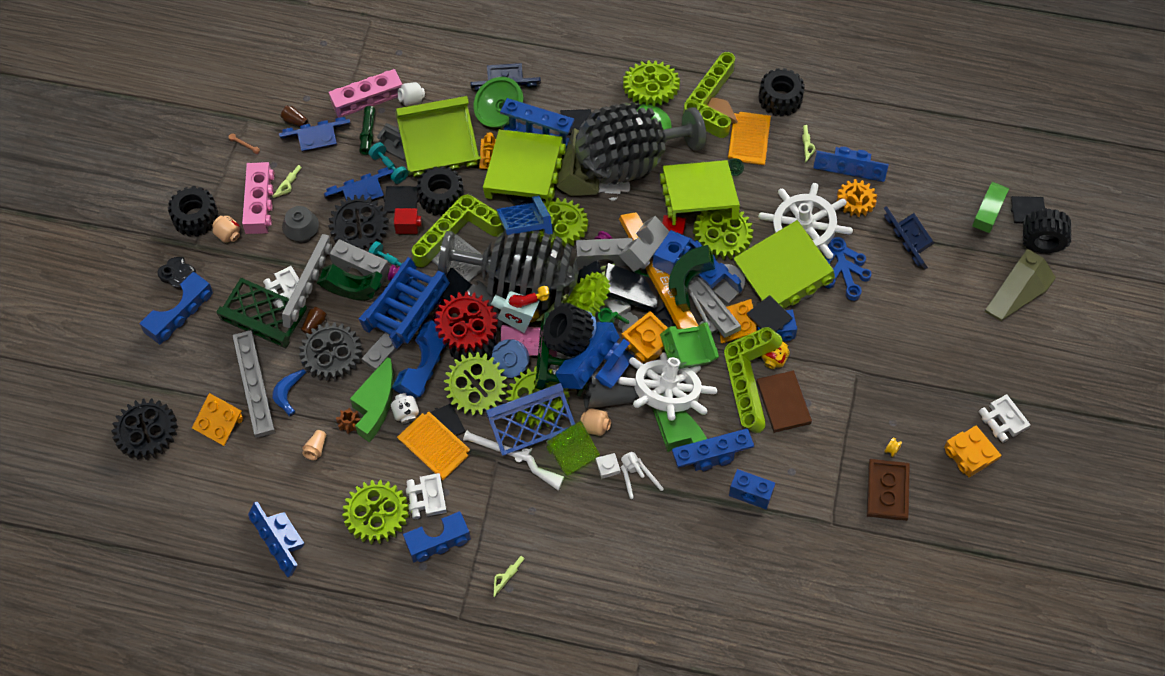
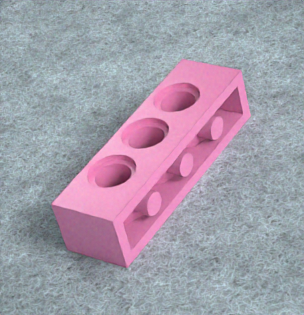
M393 69L330 91V101L337 117L340 118L363 110L366 106H374L397 98L398 89L401 88L402 83L396 70Z
M269 162L247 163L242 222L245 234L268 233V226H271L269 211H272L270 195H273L271 180H274V170L270 169Z

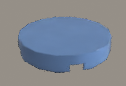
M506 339L499 342L492 351V357H494L493 364L499 362L500 365L497 369L505 370L501 376L508 378L517 377L529 365L527 348L522 342L515 339Z

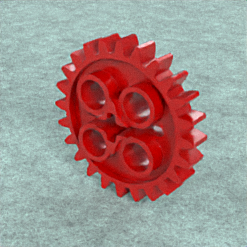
M467 291L465 296H461L460 292H458V298L450 295V302L444 299L445 306L439 305L440 311L436 312L437 318L434 319L437 325L435 330L439 332L438 338H443V344L450 342V349L456 346L457 352H459L461 347L464 348L465 353H467L468 348L475 352V346L482 349V343L488 345V338H494L492 332H497L496 325H498V320L495 319L497 318V312H493L494 306H489V300L483 302L482 295L477 299L475 292L472 296H469ZM475 309L477 312L470 313L469 310ZM453 313H456V314H458L459 316L456 317V318H453V317H451L450 315L453 314ZM476 326H480V327H482L483 329L477 331V330H475V329H473V328L476 327ZM456 331H463V332H464V333L461 334V335L455 334Z

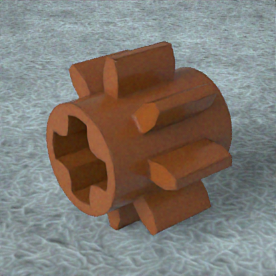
M351 408L345 411L341 410L340 417H336L339 430L344 429L347 434L351 431H357L355 425L361 420L358 418V411L353 412Z

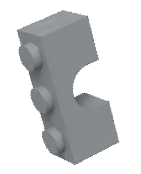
M654 216L643 223L636 232L638 238L627 244L619 256L633 272L639 268L644 269L650 264L649 259L654 256V253L670 231Z
M632 238L576 240L578 268H583L584 265L587 266L596 260L602 259L614 261L615 266H628L619 254L627 244L632 242Z
M340 239L329 253L332 264L346 272H349L352 267L359 270L363 276L378 271L383 275L380 281L381 285L388 276L389 265L387 260Z

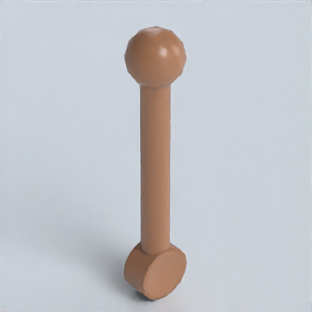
M235 134L229 135L230 141H236L253 150L255 154L260 152L258 147H253L236 138Z

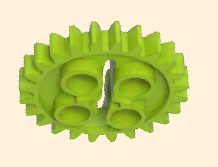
M648 60L647 64L641 61L640 66L634 64V68L629 67V71H626L623 77L624 93L628 94V98L633 97V102L639 100V104L645 102L646 106L649 103H652L653 106L656 103L662 105V101L669 103V99H674V95L678 94L680 87V78H678V73H675V69H670V65L664 66V62L657 64L656 60L653 64L650 60Z
M559 198L556 199V202H553L551 199L549 206L546 205L545 201H542L551 216L553 231L551 235V249L553 248L556 236L562 239L564 247H566L567 243L574 246V240H580V237H585L588 219L587 213H584V208H580L579 204L573 205V200L567 203L566 198L562 202H560ZM541 229V231H540V233H541L540 242H542V239H543V236H544V232H543V230Z
M729 208L701 211V214L697 215L693 226L695 227L693 229V234H695L694 240H699L703 246L708 245L713 254H715L716 259L721 255L722 259L725 260V257L728 255L731 260L733 254L738 256L740 252L743 253L746 248H749L753 238L751 236L753 234V229H751L752 223H747L749 217L743 218L744 211L739 213V219L736 220L731 219Z
M592 272L590 276L587 274L585 279L581 278L580 283L576 284L570 296L566 295L567 300L562 303H570L592 313V316L595 317V313L600 312V307L605 305L603 301L608 299L606 295L610 292L608 289L611 286L609 284L610 281L598 272Z
M469 352L467 359L464 355H461V362L455 359L456 366L449 365L452 372L445 373L450 378L444 380L445 383L449 384L444 390L451 392L446 397L454 398L451 404L458 403L457 410L464 407L465 414L470 409L472 415H475L476 410L482 415L483 409L489 410L491 405L497 407L495 401L502 402L499 395H506L502 388L507 387L506 384L502 383L507 377L501 376L505 370L497 369L500 363L493 364L494 357L487 360L486 353L481 358L479 352L476 353L475 357ZM475 364H479L482 367V372L479 375H473L471 372V368ZM464 370H467L475 380L480 379L479 385L488 394L487 397H484L478 388L471 387L473 383L464 374ZM460 377L467 379V385L464 388L457 386L456 382ZM487 379H492L495 382V387L492 390H486L484 387V382ZM472 392H478L480 395V400L477 403H472L469 400Z
M537 366L534 368V372L527 368L526 375L520 372V379L514 377L516 383L509 384L512 390H507V394L510 396L506 398L507 403L520 398L524 393L532 394L540 391V389H535ZM550 369V374H554L553 370ZM549 381L548 383H545L543 389H546L559 383ZM563 388L565 397H570L569 392H567L568 388ZM561 397L555 398L551 402L550 407L560 411L563 405ZM539 404L535 405L533 408H539V410L531 414L542 418L546 407ZM529 407V408H527V409H524V410L527 411V412H529V410H530L531 407ZM548 409L544 420H551L555 423V417L559 413ZM519 411L515 413L514 417L516 416L517 422L522 420L523 424L527 414ZM529 416L526 425L529 422L530 427L533 429L534 425H538L540 420Z
M371 480L370 486L363 482L364 488L361 489L356 486L357 493L350 491L352 499H345L347 505L343 506L345 513L342 514L343 519H345V526L349 527V533L354 532L355 539L361 536L362 542L367 538L370 544L373 543L374 539H377V542L381 544V538L388 542L389 535L395 538L396 530L402 532L400 525L407 524L404 519L409 518L407 512L409 506L405 504L407 499L402 497V490L397 492L396 485L390 488L389 481L385 486L382 484V480H379L378 485H375L374 481ZM374 496L379 497L376 501L370 500ZM389 507L395 508L392 512H386V509ZM361 511L366 512L364 516H357ZM377 522L382 523L380 527H373Z

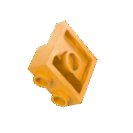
M649 311L622 333V340L625 339L630 342L626 350H632L635 353V358L641 363L656 360L662 354V350L665 349L660 334L668 327Z
M977 425L947 440L944 446L946 454L954 459L959 470L965 473L968 478L991 465L1002 456Z

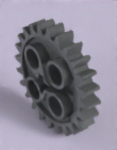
M326 322L324 328L320 324L318 325L319 330L316 331L312 328V335L305 334L307 340H301L303 346H299L301 352L299 356L302 359V366H305L306 372L310 371L312 377L317 374L319 380L325 376L326 381H328L329 377L332 376L334 381H336L337 375H339L343 379L344 372L350 375V368L356 369L355 363H360L359 357L362 356V344L356 332H351L349 326L344 329L343 323L337 327L336 322H334L329 327L328 322Z

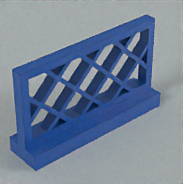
M540 196L532 197L533 203L496 209L506 235L541 229L544 233L553 234L551 216Z
M561 383L485 411L502 456L577 428ZM559 396L563 403L560 411L550 407L552 399ZM539 404L546 407L542 418L531 414L535 405ZM531 407L530 410H529V412H527V411L524 410V409H527V408ZM548 409L559 413L554 424L544 420ZM521 411L527 414L523 425L512 420L516 412ZM512 414L510 419L505 417ZM563 415L569 419L571 426L562 428L556 424L560 416ZM529 416L540 420L536 431L525 426ZM502 418L509 421L504 432L496 428L494 420ZM542 421L553 426L550 434L543 435L538 432ZM511 423L522 427L517 438L506 433ZM555 427L560 429L559 431L553 432ZM523 429L534 433L531 441L525 442L519 439ZM505 435L516 440L513 447L508 450H504L502 444ZM518 441L523 443L521 445L516 446Z

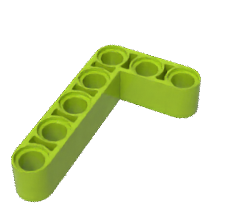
M724 52L718 57L684 104V111L692 107L697 108L703 117L706 132L719 138H725L729 135L731 119L707 105L734 71L735 56L730 52Z
M462 195L412 247V258L415 265L418 267L428 265L441 251L446 231H452L455 235L468 221L491 236L498 237L499 234L504 232V228L497 215V211L471 195Z
M769 327L762 328L729 343L724 350L741 424L753 433L763 431L765 428V418L750 361L776 350L782 344V337Z

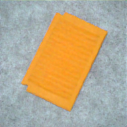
M746 112L734 113L738 122L732 123L728 158L733 159L735 162L765 165L771 116Z
M427 412L425 415L422 413L397 436L435 474L440 473L442 480L449 476L468 457L467 453L470 451L459 438L430 412Z

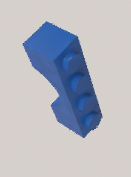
M192 272L180 284L183 296L175 308L164 312L153 310L139 323L143 332L159 345L169 339L171 334L178 327H181L185 320L191 314H194L198 307L209 300L213 294L210 283L195 272Z
M432 320L422 325L415 339L421 350L419 366L416 369L407 368L400 371L392 386V389L400 394L406 393L407 396H413L414 398L422 396L425 391L426 381L431 378L433 374L432 369L440 360L441 356L439 354L447 345V343L443 344V338H438L439 332L435 330L437 325Z
M596 322L595 335L593 338H590L587 349L580 355L565 360L555 374L563 388L582 389L604 360L605 356L620 338L612 322Z

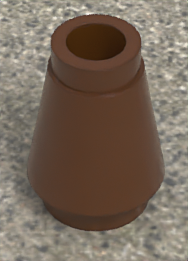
M287 105L281 112V118H283L284 122L299 127L308 123V119L293 106Z
M314 306L313 309L309 310L301 331L305 334H312L311 329L316 330L318 325H321L326 320L327 314Z

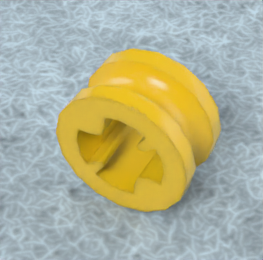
M893 437L884 452L891 453V457H894L902 442H897L896 438Z

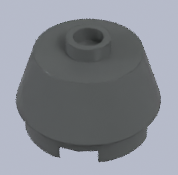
M295 206L289 209L282 223L283 233L289 239L295 240V243L310 241V238L318 232L319 227L316 215L303 206Z

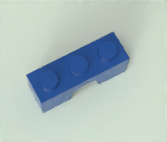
M460 511L441 519L444 531L438 537H429L425 534L423 527L403 534L413 563L417 561L423 562L429 556L443 554L449 548L462 546L471 540L469 530Z

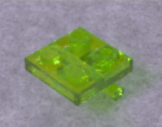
M582 421L576 422L546 441L548 452L553 453L565 476L600 456Z

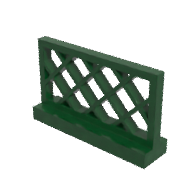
M240 278L224 306H220L216 313L220 320L244 331L251 330L253 335L286 349L290 343L289 338L307 307L304 305L303 308H300L297 321L293 322L291 328L286 333L279 330L278 325L283 324V319L277 321L275 313L284 311L289 298ZM243 284L250 287L251 292L240 295V289ZM260 293L266 294L267 299L259 302L256 301L255 295ZM252 296L254 303L244 306L242 299ZM280 300L284 306L273 309L271 302ZM240 301L241 308L235 310L229 308L233 302ZM269 303L270 311L260 314L258 307ZM256 308L258 315L252 317L246 315L245 311ZM272 315L274 322L264 324L262 318Z

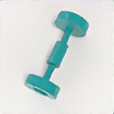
M381 142L374 144L369 150V156L373 160L382 158V162L389 169L394 170L391 180L395 184L403 182L408 177V170L403 166L396 169L395 164L387 156H384L386 152L384 144Z
M378 241L372 244L368 251L369 253L378 257H384L392 265L401 266L402 263L399 262V259L388 253H382L383 244Z

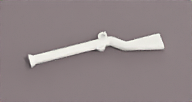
M468 430L465 432L463 441H470L500 452L497 442L474 435ZM503 445L504 450H508L511 448ZM524 448L522 451L516 450L507 454L515 457L516 462L526 461L533 474L558 491L560 490L564 476L539 468L532 455H530L532 448Z

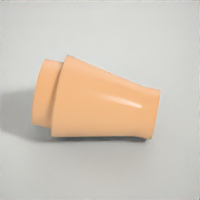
M316 430L314 435L303 446L302 454L307 459L317 460L321 456L326 433Z

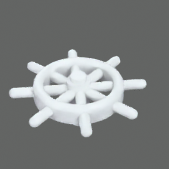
M817 183L811 185L809 194H799L789 197L784 189H779L778 194L784 202L779 205L775 215L761 212L758 218L760 220L772 221L775 233L782 229L781 223L791 224L798 220L807 234L813 239L812 241L817 248L822 251L827 259H832L833 253L827 245L831 242L835 233L848 235L853 233L851 227L837 225L835 211L845 206L846 200L840 199L830 204L824 198L817 196L819 187ZM813 206L821 210L814 215L812 214ZM791 210L796 218L786 217L785 215ZM825 216L829 219V224L816 222ZM814 229L824 230L826 232L822 236H819Z
M665 352L660 355V360L650 361L645 364L634 357L630 358L629 363L638 369L636 377H620L617 380L620 385L634 386L639 396V399L633 402L635 408L647 404L655 409L666 411L670 421L675 419V412L685 411L693 408L702 415L707 414V408L697 402L700 393L714 395L718 391L716 387L701 385V381L696 375L701 370V366L678 369L680 361L673 357L668 359Z

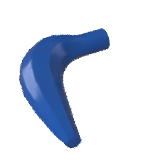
M305 369L284 377L273 389L274 402L283 408L288 416H292L295 413V410L288 402V392L306 373Z

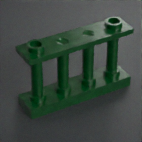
M546 312L540 324L535 389L540 390L549 381L560 383L556 374H550L547 368L550 364L561 366L567 360L552 357L549 354L550 348L543 341V326L545 325L546 318L549 316V313ZM589 380L582 389H577V396H581L583 390H587Z

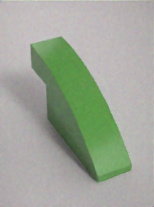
M995 182L991 183L972 227L988 233L991 232L1009 191L1008 187Z
M389 357L384 360L350 398L352 408L364 415L355 425L357 434L369 443L385 421L393 397L394 373Z
M652 407L667 452L672 451L676 447L707 439L699 425L686 411L675 412V419L670 421L666 411Z

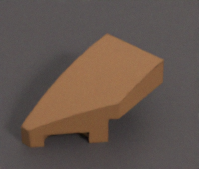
M711 98L707 106L727 115L731 119V123L738 122L728 101Z

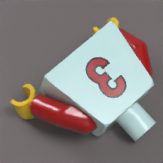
M541 286L538 288V294L531 293L526 296L510 291L506 299L495 295L491 305L501 310L498 316L499 320L525 333L529 323L535 322L539 318L538 309L536 310L539 303L538 299L546 301L549 298L548 286Z

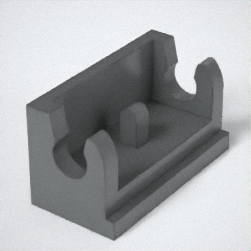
M386 123L377 136L380 139L378 143L384 144L386 152L406 162L399 129Z

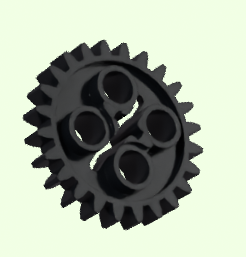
M354 195V200L347 197L346 203L340 200L341 206L335 205L336 211H331L333 217L329 218V223L331 224L328 225L329 230H333L330 234L331 237H335V243L340 239L362 250L367 248L368 251L374 242L383 243L381 236H387L384 230H389L387 225L389 220L386 218L387 212L383 211V205L378 206V200L372 203L371 197L365 200L364 195L360 199ZM356 209L359 210V217L361 222L360 226L362 232L361 239H359L358 237L359 235L357 228ZM370 212L371 215L365 217L363 216V213ZM347 214L353 215V217L350 219L344 218ZM367 229L374 230L371 234L365 233ZM349 231L355 232L353 236L346 235Z
M152 398L149 403L142 399L141 404L135 400V406L132 407L130 404H127L128 410L121 409L123 415L115 416L118 422L112 423L114 428H116L111 430L114 435L112 438L117 448L123 454L127 453L129 458L133 457L134 454L137 460L140 459L141 455L147 460L149 454L155 458V452L158 451L160 454H163L162 448L169 449L167 443H174L172 436L177 435L175 430L178 428L177 419L172 409H169L167 404L162 406L160 400L156 404ZM140 415H142L143 421L146 424V430L151 440L150 443L147 442L144 434V428L139 418Z

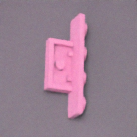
M510 325L501 326V341L515 339L523 343L528 350L529 356H538L540 327H527L525 333ZM549 349V354L552 357H557V352Z

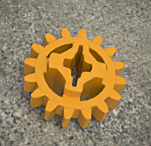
M854 179L853 183L847 181L846 185H841L836 201L840 199L846 200L847 203L843 206L844 213L849 211L850 216L856 213L857 217H860V213L866 216L867 212H872L873 207L876 206L877 194H874L875 188L870 189L869 183L864 185L863 180L857 183V180Z

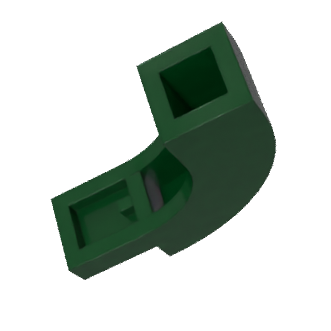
M708 245L697 247L684 254L676 262L670 273L669 290L675 296L676 305L680 306L683 312L691 310L688 288L692 279L702 272L715 269L713 252Z
M331 264L323 268L317 284L341 297L353 300H370L381 286L380 281L383 275L376 271L366 276H356Z

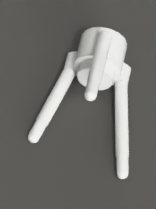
M629 452L621 458L623 465L620 468L624 474L630 499H633L628 471L630 473L638 472L641 478H644L643 470L660 491L664 490L635 452Z

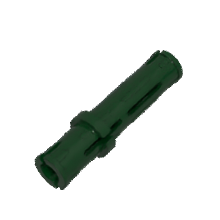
M372 106L364 108L362 133L359 136L361 141L359 152L362 155H369L371 142L374 140L372 133L375 108Z

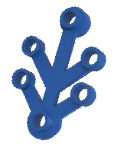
M835 237L828 244V248L833 253V258L827 259L825 257V259L830 264L834 257H837L838 262L833 268L835 279L842 272L847 286L845 295L849 300L855 301L860 298L862 290L859 285L854 284L850 271L858 274L859 278L864 282L870 280L872 273L869 269L859 267L865 264L866 256L864 254L847 248L844 239ZM844 255L853 258L854 263L846 260ZM833 279V283H830L825 287L833 288L836 280Z

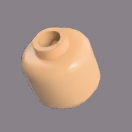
M219 216L212 224L213 234L223 243L235 242L240 236V226L230 216Z
M591 408L582 414L580 425L583 427L584 432L601 436L606 430L610 429L611 419H609L606 411Z

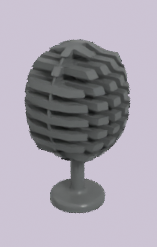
M622 103L620 105L602 107L599 110L595 109L587 120L583 122L579 128V133L576 135L575 152L580 166L583 165L584 169L589 168L586 172L589 179H593L596 176L597 179H602L600 183L610 185L611 183L615 185L621 182L626 183L632 180H639L642 177L645 178L660 162L662 154L666 151V140L684 137L687 145L692 150L698 151L704 148L706 128L701 113L695 107L688 108L683 113L682 126L663 130L661 122H658L656 118L652 119L655 115L653 109L648 108L645 110L644 108H639L641 104Z
M541 230L533 231L530 242V231L520 233L519 241L518 233L508 235L505 248L506 233L503 232L498 235L492 253L491 241L483 255L454 249L455 235L452 231H446L438 263V271L443 272L445 276L450 269L451 261L481 266L483 281H485L487 272L489 273L487 292L491 296L494 295L498 282L497 295L504 299L507 296L508 288L509 292L512 291L519 294L520 290V294L526 296L530 294L531 288L532 293L538 294L539 287L548 286L549 298L546 301H542V310L549 309L554 289L557 291L554 307L562 303L567 286L570 288L569 297L577 284L579 273L576 258L573 268L570 266L572 247L568 243L566 244L562 261L560 260L562 239L558 236L555 238L551 256L549 254L552 234L544 233L539 251Z

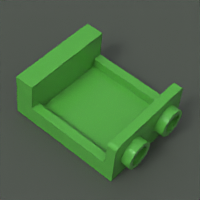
M707 322L697 327L677 329L676 326H671L660 334L668 359L673 357L680 361L678 369L708 365L719 358L718 350Z

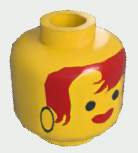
M782 341L779 348L762 355L761 358L765 362L764 365L770 369L783 367L790 354L788 345Z

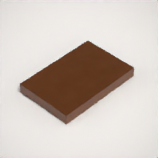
M794 370L756 380L774 433L812 423Z
M869 459L867 517L908 520L910 463Z

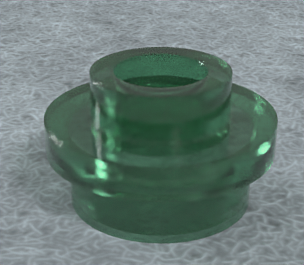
M733 158L728 162L731 175L738 176L743 173L744 164L740 159Z

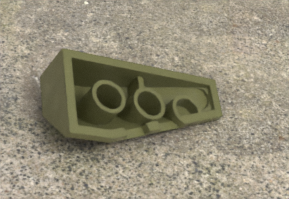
M574 128L566 148L562 167L558 173L559 178L556 187L570 196L595 195L599 192L600 180L596 176L593 179H589L586 174L589 168L584 169L583 165L580 166L575 152L576 135L579 133V130Z
M1027 249L985 312L999 321H1003L1025 304H1029L1039 295L1046 293L1056 279L1046 260Z

